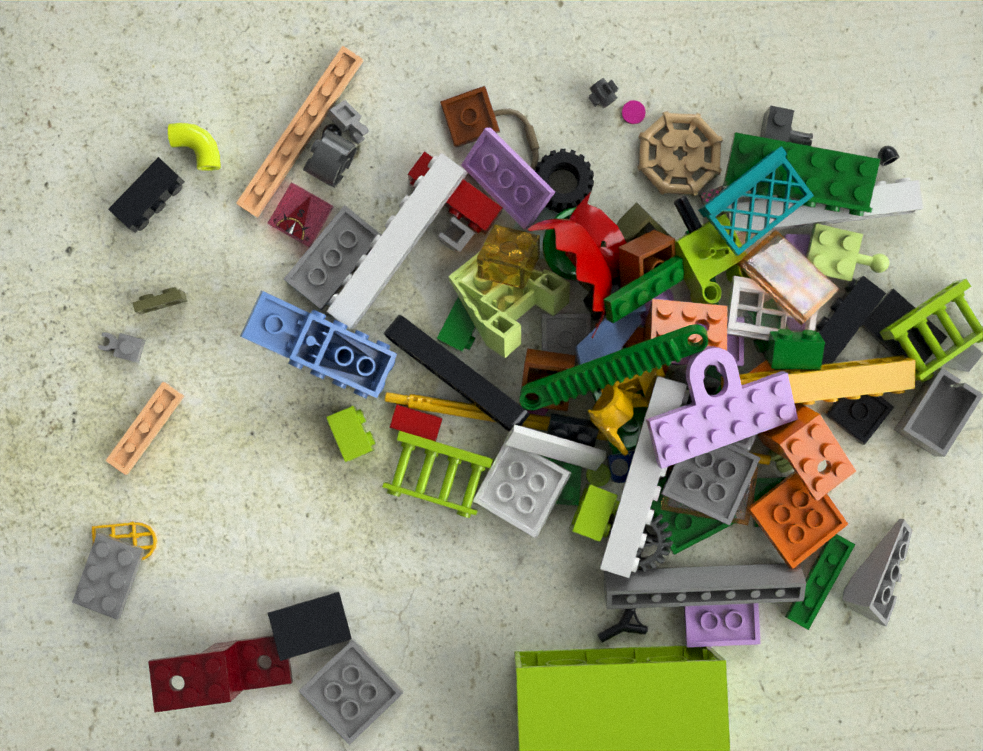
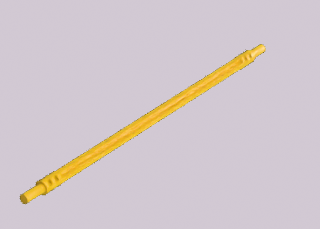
M386 392L385 402L408 405V408L495 422L470 403L415 394L407 396ZM530 414L522 427L547 431L550 417ZM599 430L597 439L608 441L607 437ZM752 453L760 457L759 464H770V455Z

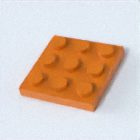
M795 471L747 508L784 562L791 569H794L848 525V522L828 494L818 501L814 500Z

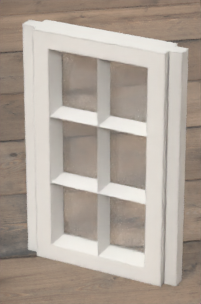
M733 276L727 311V334L769 341L770 331L778 332L780 329H788L792 332H803V330L815 331L819 290Z

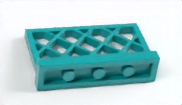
M782 146L772 151L698 209L703 218H708L735 256H739L814 196L786 159L787 153ZM780 165L787 172L786 181L774 180L775 170ZM757 183H769L768 196L755 195ZM774 184L786 186L784 199L772 197ZM791 186L798 187L804 194V197L799 201L789 200ZM738 198H750L749 211L736 210ZM755 199L767 200L765 214L753 212ZM772 201L784 203L783 213L780 216L770 214ZM721 212L731 213L730 226L721 225L716 216ZM736 214L748 215L747 229L734 227ZM753 216L765 218L764 228L761 231L751 229ZM734 231L746 233L745 243L739 248L733 241Z

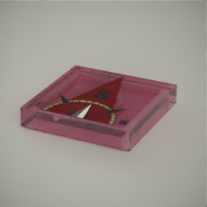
M291 182L269 219L268 224L310 248L334 207Z

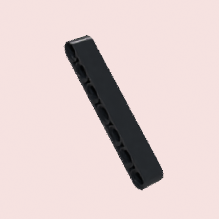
M398 315L383 333L397 347L510 432L514 425L522 426L530 416L521 405L402 315Z

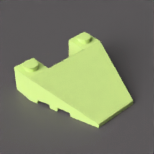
M483 250L449 276L450 283L486 346L504 358L521 345V324L516 321L534 305L539 306L554 316L569 303L570 283L557 274L546 269L543 272L531 269V265L522 263V266L511 263L509 258Z

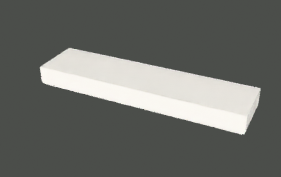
M518 425L512 427L505 439V445L595 471L606 458V451Z

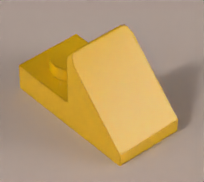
M662 367L661 369L653 368L650 373L645 371L641 376L636 374L630 380L625 378L622 383L616 381L614 384L619 389H625L634 392V394L643 389L644 395L649 402L657 375L664 378L666 375Z

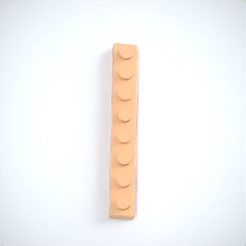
M344 46L341 47L236 202L238 206L256 218L259 217L327 116L329 110L334 106L363 63L361 57Z

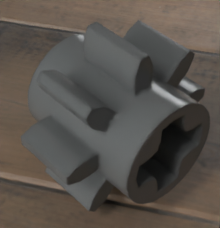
M602 78L589 88L592 92L589 95V99L595 107L600 104L602 108H606L618 98L615 95L618 87L613 80L607 83Z

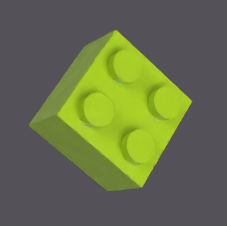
M586 483L569 529L601 542L602 537L606 538L610 531L611 524L608 523L610 515H615L619 507L620 501L616 500L618 495Z

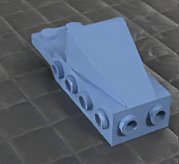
M264 291L260 292L240 337L289 358L288 364L301 370L303 365L311 368L310 374L324 379L325 375L333 378L332 384L343 389L349 385L355 388L353 393L367 399L368 394L378 398L397 356V353L389 350L390 345L379 340L373 343L368 340L369 335L358 330L352 333L346 330L348 325L337 320L331 323L325 320L326 315L316 310H312L309 313Z

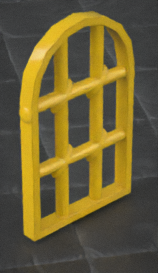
M132 521L130 523L92 526L93 543L96 538V528L111 527V534H109L111 537L116 539L132 537L133 545L137 546L136 538L152 536L153 545L138 546L145 550L151 549L145 557H142V560L152 555L156 548V534L145 523ZM135 525H141L150 532L136 533ZM132 526L130 534H115V527Z

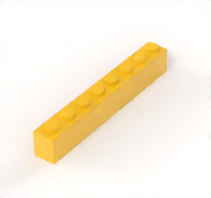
M903 355L821 365V370L781 369L739 374L741 385L785 371L789 376L794 403L802 405H812L818 400L836 402L838 398L843 397L846 399H859L861 395L867 394L868 396L878 397L882 396L884 392L903 394L905 390L915 389V360ZM721 376V390H722L723 385H724V378H723V376Z

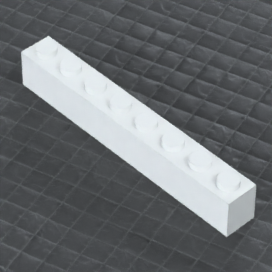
M441 153L439 157L435 155L428 164L429 171L425 176L421 175L413 185L415 190L411 196L406 195L399 204L400 211L396 216L392 215L385 224L387 229L382 236L378 234L370 245L372 249L369 254H364L356 264L358 269L353 275L349 274L342 283L344 288L340 294H334L328 302L330 307L327 312L341 323L348 325L349 329L357 326L468 172Z
M901 178L895 180V183L887 184L886 181L875 182L870 207L873 208L872 213L864 212L863 217L849 214V209L840 208L839 212L824 210L825 205L816 203L815 208L800 206L769 232L811 227L816 223L826 225L916 213L923 209L919 180L910 181V178ZM738 199L736 210L749 211L750 202ZM755 199L753 212L765 214L767 200ZM772 201L770 214L780 216L783 213L784 203ZM724 212V214L726 213V215H727V217H728V219H729V221H730V219H731V213H729V212ZM736 214L734 227L747 229L748 215ZM753 216L751 229L761 231L764 228L765 218ZM735 231L737 236L746 235L745 232Z
M657 375L620 498L619 507L600 566L601 570L627 578L630 577L631 571L636 573L640 558L636 557L638 548L643 549L647 537L643 530L645 524H651L654 510H650L652 500H658L661 487L657 486L660 476L665 477L667 467L661 469L657 465L646 419L680 408L681 404L686 405L690 392L686 390L687 384Z

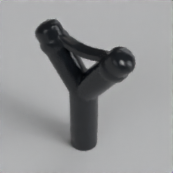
M636 608L624 611L618 624L597 635L601 643L622 632L646 635L648 627L643 625L637 618ZM633 614L638 624L629 623Z

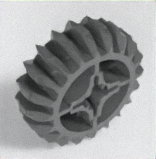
M659 514L656 518L653 516L650 524L656 531L658 538L647 531L645 524L643 533L647 534L644 547H651L652 545H657L658 547L654 554L647 557H641L643 549L638 548L636 557L640 558L636 572L639 569V565H641L643 572H647L648 564L652 569H656L657 562L662 564L665 561L663 555L668 556L670 554V550L666 547L672 546L673 541L665 538L672 536V531H664L669 526V523L664 522L661 524L659 522L663 518L662 514Z

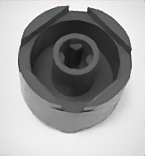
M326 130L321 140L316 139L313 143L311 152L314 154L306 162L303 171L335 188L344 177L342 173L346 168L349 169L357 150L356 145L334 132Z

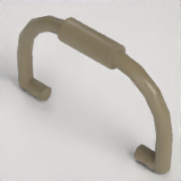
M508 108L494 111L495 117L509 114L516 116L523 122L530 150L533 151V160L530 167L535 170L539 160L538 149L540 147L533 125H530L528 119L517 110Z

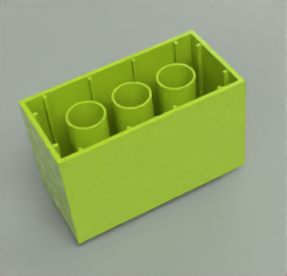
M686 645L514 651L518 751H730L726 660L710 646L686 647Z

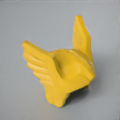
M608 384L602 389V395L598 398L592 410L588 409V413L594 425L626 456L629 453L617 434L618 428L632 419L634 407H648L649 402L641 394H634V392L619 389L616 384L613 386Z

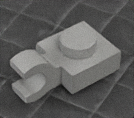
M346 100L331 108L327 114L342 132L349 130L350 136L355 143L359 144L364 141L365 138L363 136L369 130L359 122L362 116Z

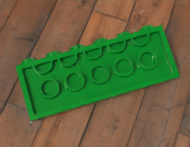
M737 132L734 133L723 186L728 187L768 154L782 146L787 153L786 159L814 195L802 206L815 208L816 203L825 205L824 210L839 212L840 208L849 209V214L862 217L864 212L872 213L873 208L870 207L880 159ZM780 165L775 170L774 180L786 181L787 172ZM757 183L755 195L768 196L769 183ZM774 184L773 195L784 199L786 186ZM791 186L789 200H800L804 197V194L798 187Z

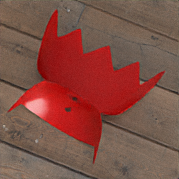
M590 192L577 206L570 219L544 220L530 226L527 230L554 229L556 249L566 251L565 254L576 268V279L594 285L593 311H602L598 326L592 336L593 338L605 313L604 299L611 295L612 279L620 277L618 247L626 244V241L619 227L601 209L587 204ZM602 241L606 242L605 247H601Z

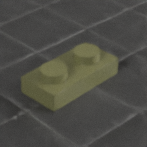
M172 287L164 289L161 295L147 294L140 296V301L133 302V307L136 313L142 315L187 302V297L184 291Z

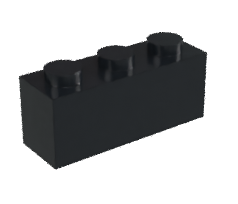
M158 157L108 210L128 229L136 233L138 230H143L149 224V219L154 213L157 214L166 206L165 202L171 196H175L181 191L182 184L185 181Z

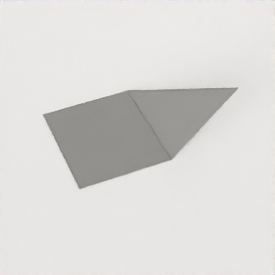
M971 345L943 366L969 372L982 357L983 353L974 345Z

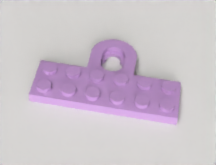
M707 346L703 351L693 354L686 367V379L692 403L646 419L657 465L663 469L797 420L798 417L787 372L781 371L741 385L734 357L722 348ZM711 364L715 365L717 371L724 378L723 388L716 395H708L703 383L705 377L704 370Z

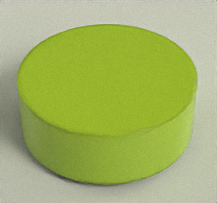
M603 463L596 471L587 468L586 479L593 486H604L610 480V470Z

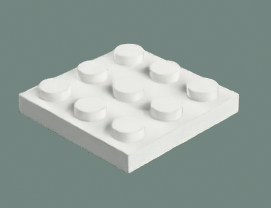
M504 442L473 502L536 538L566 485L571 472L539 454L507 446Z

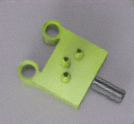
M686 196L674 201V205L689 232L675 240L676 256L683 258L684 281L690 291L692 303L713 304L718 302L721 298V288L717 283L710 282V279L726 269V276L730 283L733 276L750 279L756 278L758 273L757 266L749 259L746 251L742 252L739 256H735L710 221L701 225ZM726 213L716 217L721 225L730 226ZM734 231L733 241L739 248L742 244Z

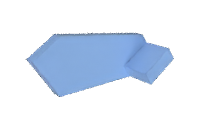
M645 304L614 324L605 318L600 323L593 338L592 336L596 328L592 330L575 347L579 365L619 351L640 325V315L646 311Z

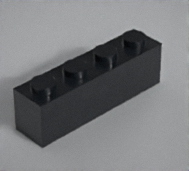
M861 276L856 280L852 278V281H849L844 287L846 293L842 298L837 297L829 307L832 311L827 317L823 316L815 326L817 328L816 332L820 333L825 342L822 365L832 364L886 294L865 276Z

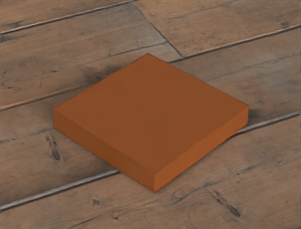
M485 86L440 101L455 148L477 141L485 128H491L496 133H500Z

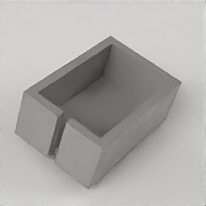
M938 368L933 372L934 376L924 381L894 431L933 456L945 457L982 399L983 394L967 383H959L961 380L945 369Z

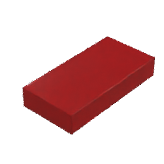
M396 405L389 428L436 442L443 418Z

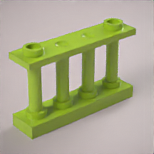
M967 278L952 282L879 332L884 340L894 339L899 341L907 356L915 360V368L917 370L915 371V381L920 380L924 382L934 376L933 372L974 343L983 342V326H981L964 298V291L972 287ZM950 301L956 303L973 330L965 338H962L945 311V304ZM931 314L938 317L954 343L946 351H943L926 323L928 321L926 317ZM912 327L918 328L936 357L926 365L907 336L909 334L907 330Z
M399 431L397 440L402 442L401 447L403 448L392 484L383 482L382 487L387 488L386 493L400 497L401 493L453 508L457 510V515L470 518L471 514L476 515L478 510L471 508L481 472L485 470V467H491L493 459ZM418 446L425 449L424 454L426 456L414 491L401 487L411 452ZM439 453L448 456L447 461H449L439 497L437 498L424 493L435 457H438ZM462 460L471 462L470 467L472 471L462 505L447 500L458 464H461Z

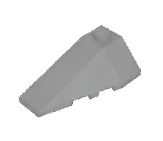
M899 519L851 577L848 586L843 591L842 600L851 610L886 627L897 596L893 595L896 581L901 582L900 561L906 559L912 534L911 527L904 519Z

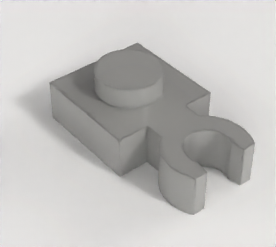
M102 333V336L109 338L110 343L107 346L99 345V349L104 351L115 349L114 357L139 363L146 340L122 333L119 334L117 340L113 334Z

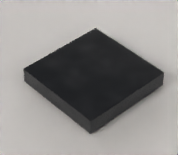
M867 394L861 395L859 399H846L843 397L838 398V401L833 403L825 415L858 442L865 445L893 410L894 406L881 396L873 397Z

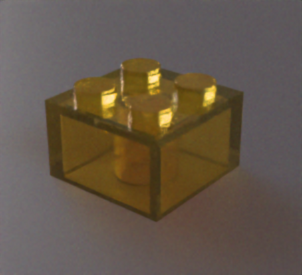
M494 224L477 256L478 278L524 289L540 257V235Z

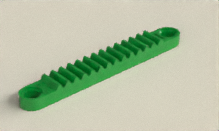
M698 324L688 325L533 381L521 388L519 402L527 410H537L551 404L558 405L562 400L567 402L571 397L576 399L579 394L585 396L588 391L593 393L597 388L604 389L608 384L613 386L616 381L622 383L625 378L630 380L636 374L641 376L645 371L650 373L653 368L661 369L664 364L670 366L673 361L678 363L682 358L701 352L707 347V330ZM692 334H698L702 339L697 343H692L688 340V337ZM535 393L538 395V399L528 400L525 395Z

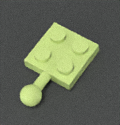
M816 223L813 225L802 271L851 282L856 263L870 266L872 271L882 273L888 269L889 259L884 254H875L873 256L859 254L863 234Z

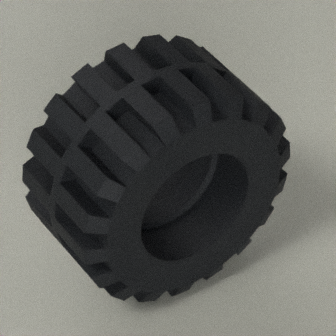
M560 149V152H556V150L550 151V155H544L541 162H538L535 172L549 186L550 175L558 170L571 172L577 180L575 190L565 194L555 191V194L547 203L546 208L555 210L557 213L577 207L592 191L594 185V173L590 169L591 164L589 161H584L585 157L582 154L576 155L575 150L571 149L570 152H566V149Z

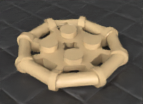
M668 111L663 112L657 121L639 134L640 153L639 165L637 166L638 171H641L662 195L669 193L696 196L716 175H720L722 171L720 168V157L723 139L712 130L700 117L701 114L699 113L676 114L668 113ZM673 123L690 124L688 130H676L673 127ZM665 126L668 133L660 140L655 139L653 136ZM696 127L706 136L707 141L702 142L700 137L693 133ZM649 145L656 147L655 160L649 161ZM711 147V163L704 162V149ZM678 148L686 153L682 160H678V157L673 155V152H676ZM656 166L659 169L661 168L666 175L665 180L663 181L652 168ZM700 168L706 171L696 182L693 180L692 175ZM671 179H685L686 185L670 184Z

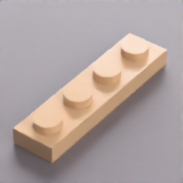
M162 382L108 456L106 462L124 475H128L184 398V395L166 382Z

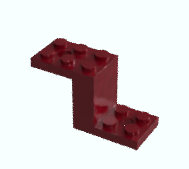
M273 635L214 643L201 653L151 659L148 661L154 713L228 703L234 700L243 690L293 683L290 658L280 661ZM266 655L271 659V666L269 668H262L259 665L260 656ZM174 676L183 678L184 687L182 689L173 687L172 678Z

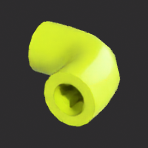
M171 123L168 125L170 146L172 148H191L196 155L198 170L213 171L221 169L217 143L207 130L196 124Z

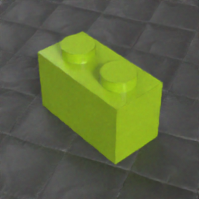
M351 406L326 417L345 462L374 451L373 445L376 442L371 431L366 432L363 423L367 421L361 409L357 410L356 406Z

